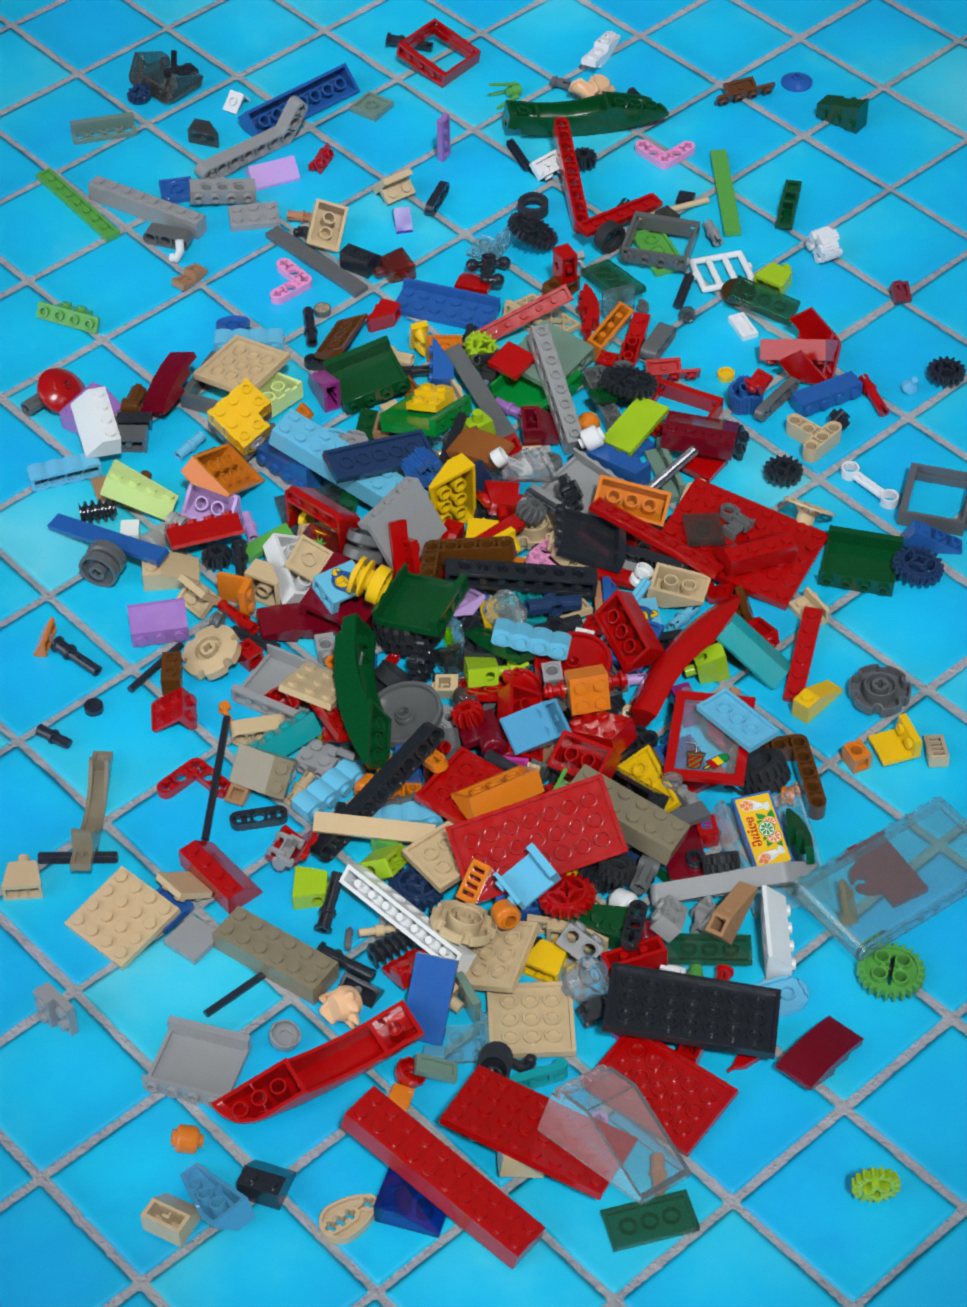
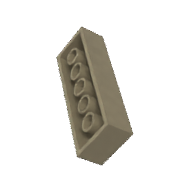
M584 764L570 784L601 773ZM603 775L625 842L667 866L684 842L691 825Z
M237 906L212 933L215 949L257 973H264L267 979L312 1005H315L319 1001L318 997L325 994L340 977L339 964L336 960L240 906Z

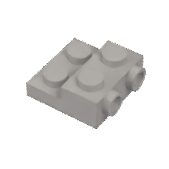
M312 739L307 747L303 746L294 758L297 759L295 769L301 774L305 771H308V774L312 772L315 778L319 779L329 769L336 767L344 757L336 754L338 747L328 743L322 744V741Z
M49 982L37 987L33 992V996L36 998L34 1002L36 1009L39 1011L37 1015L43 1024L47 1023L52 1029L58 1025L63 1032L67 1031L71 1036L77 1034L79 1030L74 1006Z

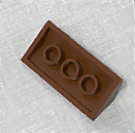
M367 313L338 320L315 352L314 357L327 360L342 354L368 317Z

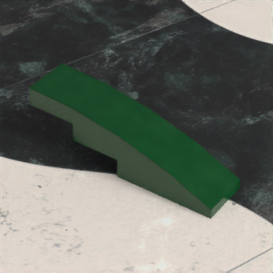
M786 179L776 228L793 229L802 181Z
M477 626L464 631L465 635L477 645L501 658L520 664L534 659V654L529 651H517L510 646L500 647L491 643L493 633L491 628Z
M786 808L789 846L797 845L798 855L806 854V863L815 864L812 837L806 824L793 810Z

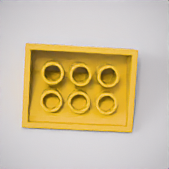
M463 453L447 460L428 486L429 499L443 523L449 518L466 524L468 523V517L474 518L475 464Z

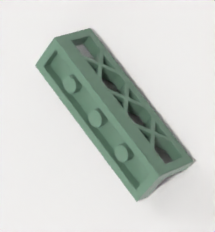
M133 112L70 121L74 145L137 136Z
M661 437L657 438L655 449L644 451L646 461L651 463V471L654 478L674 461L668 449L660 448ZM678 471L660 487V490L672 493L670 503L678 502L685 489V483Z

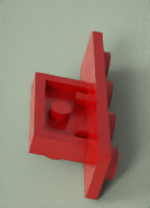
M680 357L645 360V373L650 372L651 376H655L657 380L660 377L675 382L680 379L695 380L700 377L701 368L682 369Z
M406 519L389 522L394 577L404 563H407L408 572L419 574L421 563L419 555L420 545L418 540L408 537Z

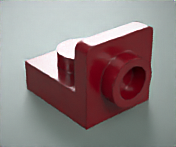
M897 280L891 283L888 290L889 293H892L894 304L910 303L912 301L908 281L902 282V280Z

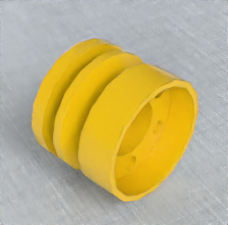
M362 556L350 574L347 592L350 594L355 592V596L360 597L366 591L365 601L377 605L381 595L385 593L392 580L394 569L381 564L375 570L376 561L371 560L369 562V557Z

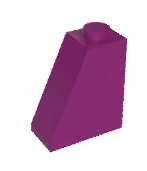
M325 369L308 374L309 388L323 411L327 413L340 409L339 380Z

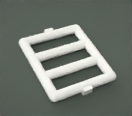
M738 250L691 259L689 266L693 272L694 281L697 280L701 291L707 293L722 289L724 283L713 264L715 261L722 260L730 278H738L729 259L737 257L748 277L745 280L754 284L752 265L750 262H747L743 252ZM706 263L716 284L706 286L697 267L698 264Z

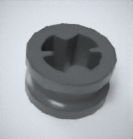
M215 611L210 617L209 626L215 625L216 628H219L221 625H225L226 615Z

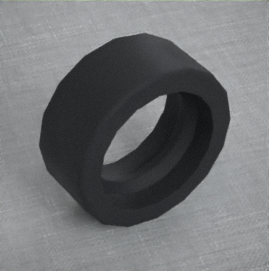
M538 192L525 193L518 199V213L519 211L523 214L526 212L529 216L532 214L533 217H538L539 220H542L548 215V198ZM528 205H539V206H541V207H539V208H527L526 206H528Z
M614 220L604 222L594 235V245L605 254L616 251L625 239V229ZM614 232L612 237L606 242L608 236Z
M382 660L375 669L376 677L387 687L399 682L412 681L408 674L388 660Z

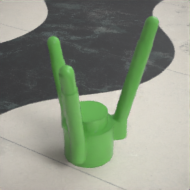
M516 81L488 84V86H508L505 90L490 93V97L506 93L507 96H511L508 100L519 99V95L522 94V88ZM505 102L497 106V109L504 107Z

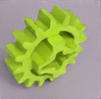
M480 330L473 331L465 338L463 346L466 348L464 351L468 353V357L471 359L474 354L493 353L499 348V345H495L497 340H492L491 334L487 336L486 331L482 334Z
M880 1166L879 1169L871 1167L869 1171L862 1169V1174L856 1173V1178L851 1179L852 1194H854L855 1198H860L861 1202L868 1200L869 1203H872L875 1200V1202L881 1203L883 1199L888 1201L889 1196L896 1197V1192H900V1177L896 1171L892 1172L891 1168L883 1170V1166Z

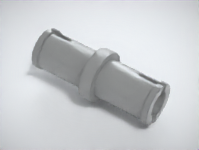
M707 219L708 224L705 221L703 222L707 237L712 240L714 246H720L718 241L722 245L723 239L720 236L719 229L711 219Z

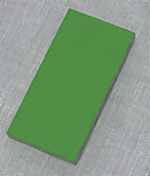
M648 230L637 231L633 241L636 248L680 255L666 233ZM648 266L655 277L679 272L677 270Z

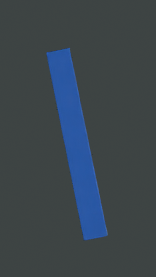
M59 513L47 525L51 531L90 544L100 539L110 541L121 548L125 555L157 566L169 554L168 549Z

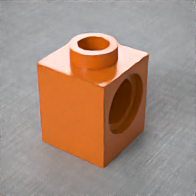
M861 739L843 745L841 759L851 772L856 774L871 768L872 754Z

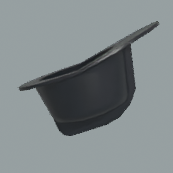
M501 1041L487 1043L481 1049L476 1068L478 1065H481L509 1078L513 1065L512 1050Z

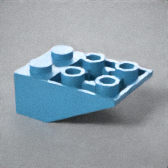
M556 698L540 702L499 719L515 755L557 744L563 730L572 732Z

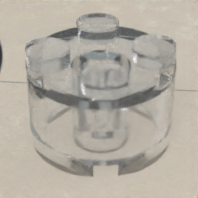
M499 590L494 596L490 595L484 602L483 614L493 628L498 618H506L514 623H525L528 611L517 595L511 590Z
M586 955L562 970L563 985L561 990L563 994L567 997L570 996L571 999L580 1004L582 1001L591 1000L607 992L610 978L608 973L604 974L602 970L603 964L594 956Z

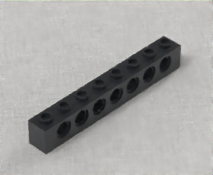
M446 558L445 580L456 581L460 574L467 575L470 589L545 594L554 592L560 595L580 594V596L596 597L598 576L597 568L459 558Z

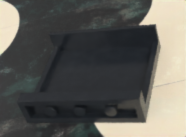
M563 497L561 504L558 503L555 509V514L557 515L554 525H556L553 547L556 548L555 556L620 574L626 560V531L603 518L566 508V498Z

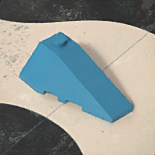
M198 1162L180 1174L200 1218L213 1228L240 1230L255 1218L248 1197Z

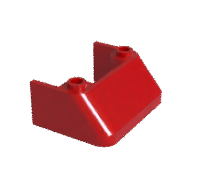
M810 307L790 317L789 320L799 330L798 339L837 340L838 346L832 361H826L825 364H815V361H811L800 350L780 359L779 364L790 376L799 379L800 383L814 385L835 376L841 350V341L816 310Z
M290 486L285 490L287 525L289 528L298 522L299 515L304 511L337 531L339 553L343 554L344 545L353 543L346 538L348 528H360L358 525L360 521L359 516L327 498L314 488Z

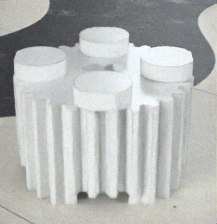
M829 226L811 231L809 233L810 239L806 242L807 248L814 254V260L817 264L836 259L843 252L842 248H839L838 239H840L838 231Z

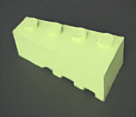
M116 459L112 463L100 495L162 520H166L167 515L173 511L179 496Z

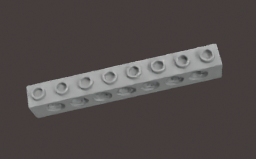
M548 324L531 326L528 341L564 455L572 454L574 447L578 450L580 447L578 439L581 438V425Z

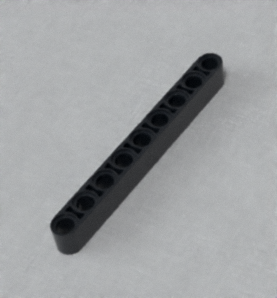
M431 722L423 723L339 814L372 817L441 744L445 737L444 730ZM320 833L316 843L310 847V852L320 860L329 862L353 837Z

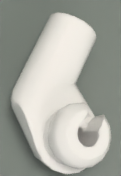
M183 239L175 240L176 252L169 255L171 263L180 262L184 254Z

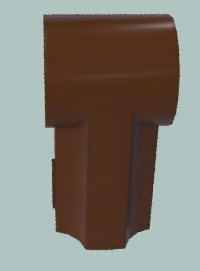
M136 383L131 387L127 398H123L121 401V412L141 411L142 402L147 393L146 388L142 384Z

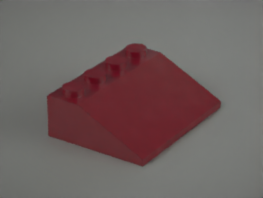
M669 410L662 430L660 448L685 452L693 445L697 448L698 455L732 460L740 423Z

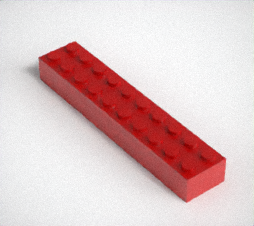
M373 1086L345 1113L341 1125L343 1129L512 1270L541 1240L546 1228L377 1087Z

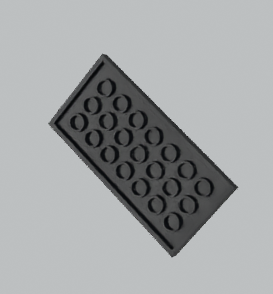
M612 962L602 1031L774 1060L781 989Z

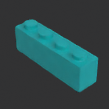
M302 710L297 712L291 720L281 722L277 729L265 732L261 739L251 741L247 745L287 756L322 734V729L313 712Z

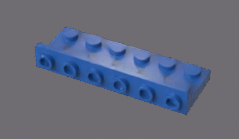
M406 277L403 279V289L395 301L401 303L402 316L466 329V325L472 323L473 327L476 325L478 330L495 321L501 311L499 297Z

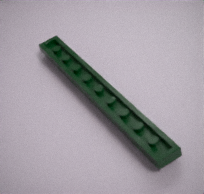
M361 408L356 430L364 432L370 441L373 438L372 432L378 411ZM342 489L339 505L352 513H356L359 499Z

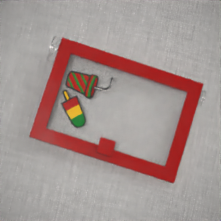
M683 687L681 690H677L663 771L662 784L664 787L676 790L682 787L683 781L744 787L748 751L696 710L697 704L713 696L715 693L694 692L690 687ZM738 696L751 708L755 709L756 697Z

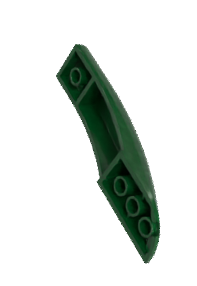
M602 91L598 95L570 101L527 102L505 100L504 125H507L508 128L521 129L522 135L553 137L554 120L557 117L568 119L572 136H586L636 127L669 115L664 105L660 102L657 104L650 97Z
M357 613L343 617L342 633L335 635L334 677L336 695L344 726L358 755L368 767L380 769L390 757L392 719L384 712L377 690L375 678L376 633Z

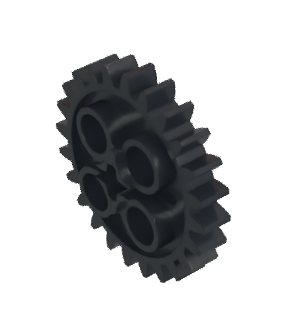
M520 211L519 213L515 212L511 214L507 221L508 230L512 231L511 234L516 235V239H520L521 243L525 242L527 246L531 245L533 249L536 247L539 251L541 249L550 251L558 242V236L553 231L554 229L550 228L549 224L544 223V220L540 221L538 217H533L532 214L529 216L526 212L524 214Z
M616 365V367L610 366V368L603 370L600 380L601 385H604L603 388L608 389L607 392H613V395L618 394L620 398L624 396L626 399L633 398L636 400V398L643 400V397L648 399L649 396L653 397V394H656L658 388V380L655 379V376H651L650 372L645 373V369L633 368L632 365L626 367V365H623V367Z

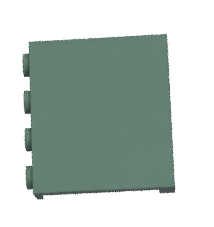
M546 320L537 324H548L565 379L576 370L582 372L594 359V346ZM526 335L518 346L532 353L528 335ZM534 363L522 376L543 387L536 363Z

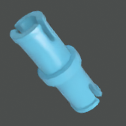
M198 431L193 437L186 439L184 444L174 451L176 459L182 461L190 452L193 453L196 447L206 440L205 434Z
M687 606L684 610H680L677 612L676 617L667 623V628L669 629L674 625L670 630L672 631L687 625L690 619L699 613V607L697 606L692 610L695 606Z

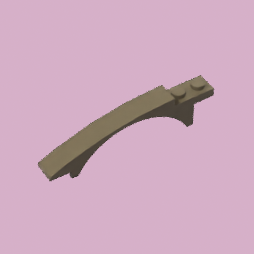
M93 751L92 757H89L88 789L84 817L80 829H71L73 852L70 860V870L91 871L95 851H98L108 799L113 751Z

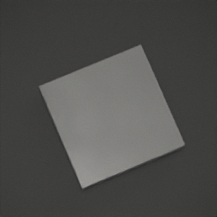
M190 914L163 940L164 945L196 965L214 947L212 933L216 929Z

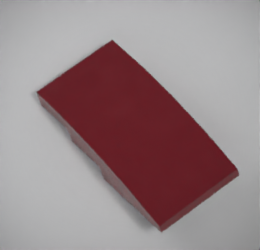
M170 352L151 381L140 412L165 415L185 391L181 385L191 375L188 367L197 358L194 352Z
M300 603L274 605L256 610L262 639L298 642L300 637L314 639V635L333 632L335 636L339 634L340 628L339 624L310 611L306 617L300 615Z
M695 825L690 826L684 842L667 866L662 864L670 881L709 875L704 874L703 867L693 870L686 865V854L691 849H699L705 856Z
M828 1016L805 1034L779 1060L775 1067L811 1091L834 1075L835 1069L848 1060L850 1053L862 1045L864 1038L831 1016Z

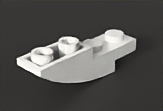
M606 31L594 42V48L581 59V64L602 68L614 52L621 35L613 31Z

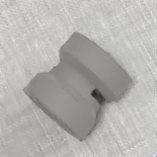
M171 511L166 517L165 527L168 528L167 525L178 523L179 526L185 525V521L190 520V518L180 516L179 513Z

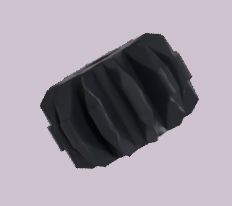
M589 147L576 148L575 154L579 172L591 171V169L595 168L597 156L594 149H589Z
M221 541L218 544L212 542V545H206V548L202 549V563L207 570L212 569L213 572L220 570L222 572L223 568L228 569L229 565L232 564L233 553L227 544L222 545Z

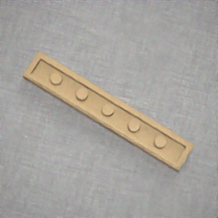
M314 811L312 832L413 843L434 830L436 824Z

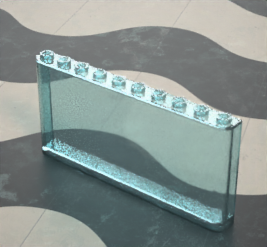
M942 796L933 797L929 803L924 806H918L914 812L909 815H903L899 821L888 824L885 829L873 833L867 840H861L850 850H844L835 859H829L820 868L816 867L808 875L799 877L794 883L792 895L861 962L877 950H880L967 896V820Z

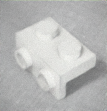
M556 149L529 164L538 181L542 179L547 181L554 176L553 173H561Z

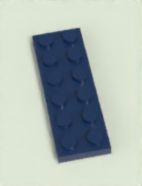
M419 429L325 450L322 456L336 484L402 469V459L408 458L411 452L414 453L416 447L425 446L427 450L429 449L433 453L434 451L423 430Z

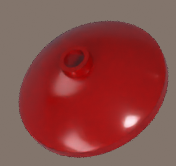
M50 368L44 371L37 381V392L41 401L56 413H59L86 388L83 381L76 374L63 368Z

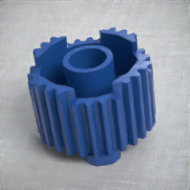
M748 375L739 376L728 386V404L736 415L754 414L756 408L763 402L764 393L762 395L758 393L753 394L746 389L747 386L744 379H750L751 377Z
M425 446L416 447L414 453L411 452V455H408V458L402 459L403 462L401 463L404 476L418 478L423 488H428L443 467L442 462L429 449L427 450Z

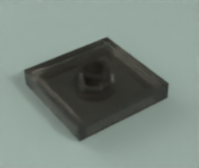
M719 513L682 514L688 546L725 545L726 540Z

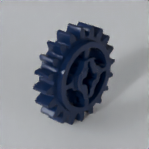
M907 545L906 549L901 547L900 551H896L892 561V568L895 569L894 574H900L898 579H905V584L910 582L913 587L916 584L922 588V585L929 587L930 583L936 585L937 581L940 582L944 573V564L941 563L942 558H937V553H931V549L925 550L924 546L918 548L917 545L911 548Z
M408 864L407 869L402 867L393 877H390L388 884L417 908H422L423 911H426L427 906L432 909L434 903L438 905L440 899L443 900L445 891L439 893L410 864Z

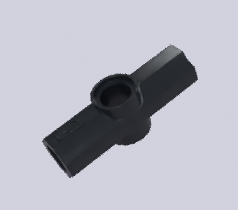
M576 614L564 618L550 616L547 618V622L533 625V627H544L552 632L575 631L576 627L583 628L584 624L582 617Z

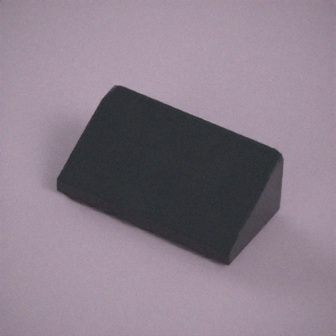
M346 971L338 987L341 985L355 987L362 998L363 1005L371 1009L385 991L361 977Z

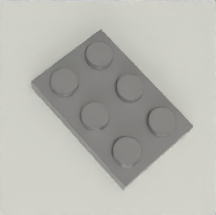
M277 201L228 206L231 232L274 228L277 225L280 227Z

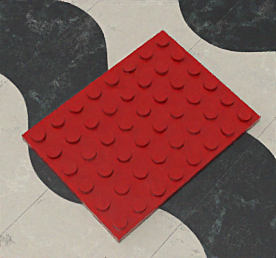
M697 477L661 530L718 563L720 562L713 552L715 547L779 531L791 532L799 544L795 561L728 577L725 571H723L715 579V581L722 584L732 583L734 589L742 585L748 595L785 611L828 540V533L810 525L808 526L803 522H797L794 518ZM724 503H731L740 508L741 513L752 520L756 519L754 527L747 533L742 531L736 536L734 542L720 533L722 526L729 524L719 516L721 505ZM654 546L650 547V551L672 557ZM691 567V570H692V571L701 573V572H699V571H697V570H695L694 568Z

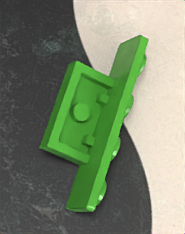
M44 301L38 302L36 317L93 334L98 333L100 317L92 315L93 311L88 310L83 305L74 306L68 301H62V303L56 305Z

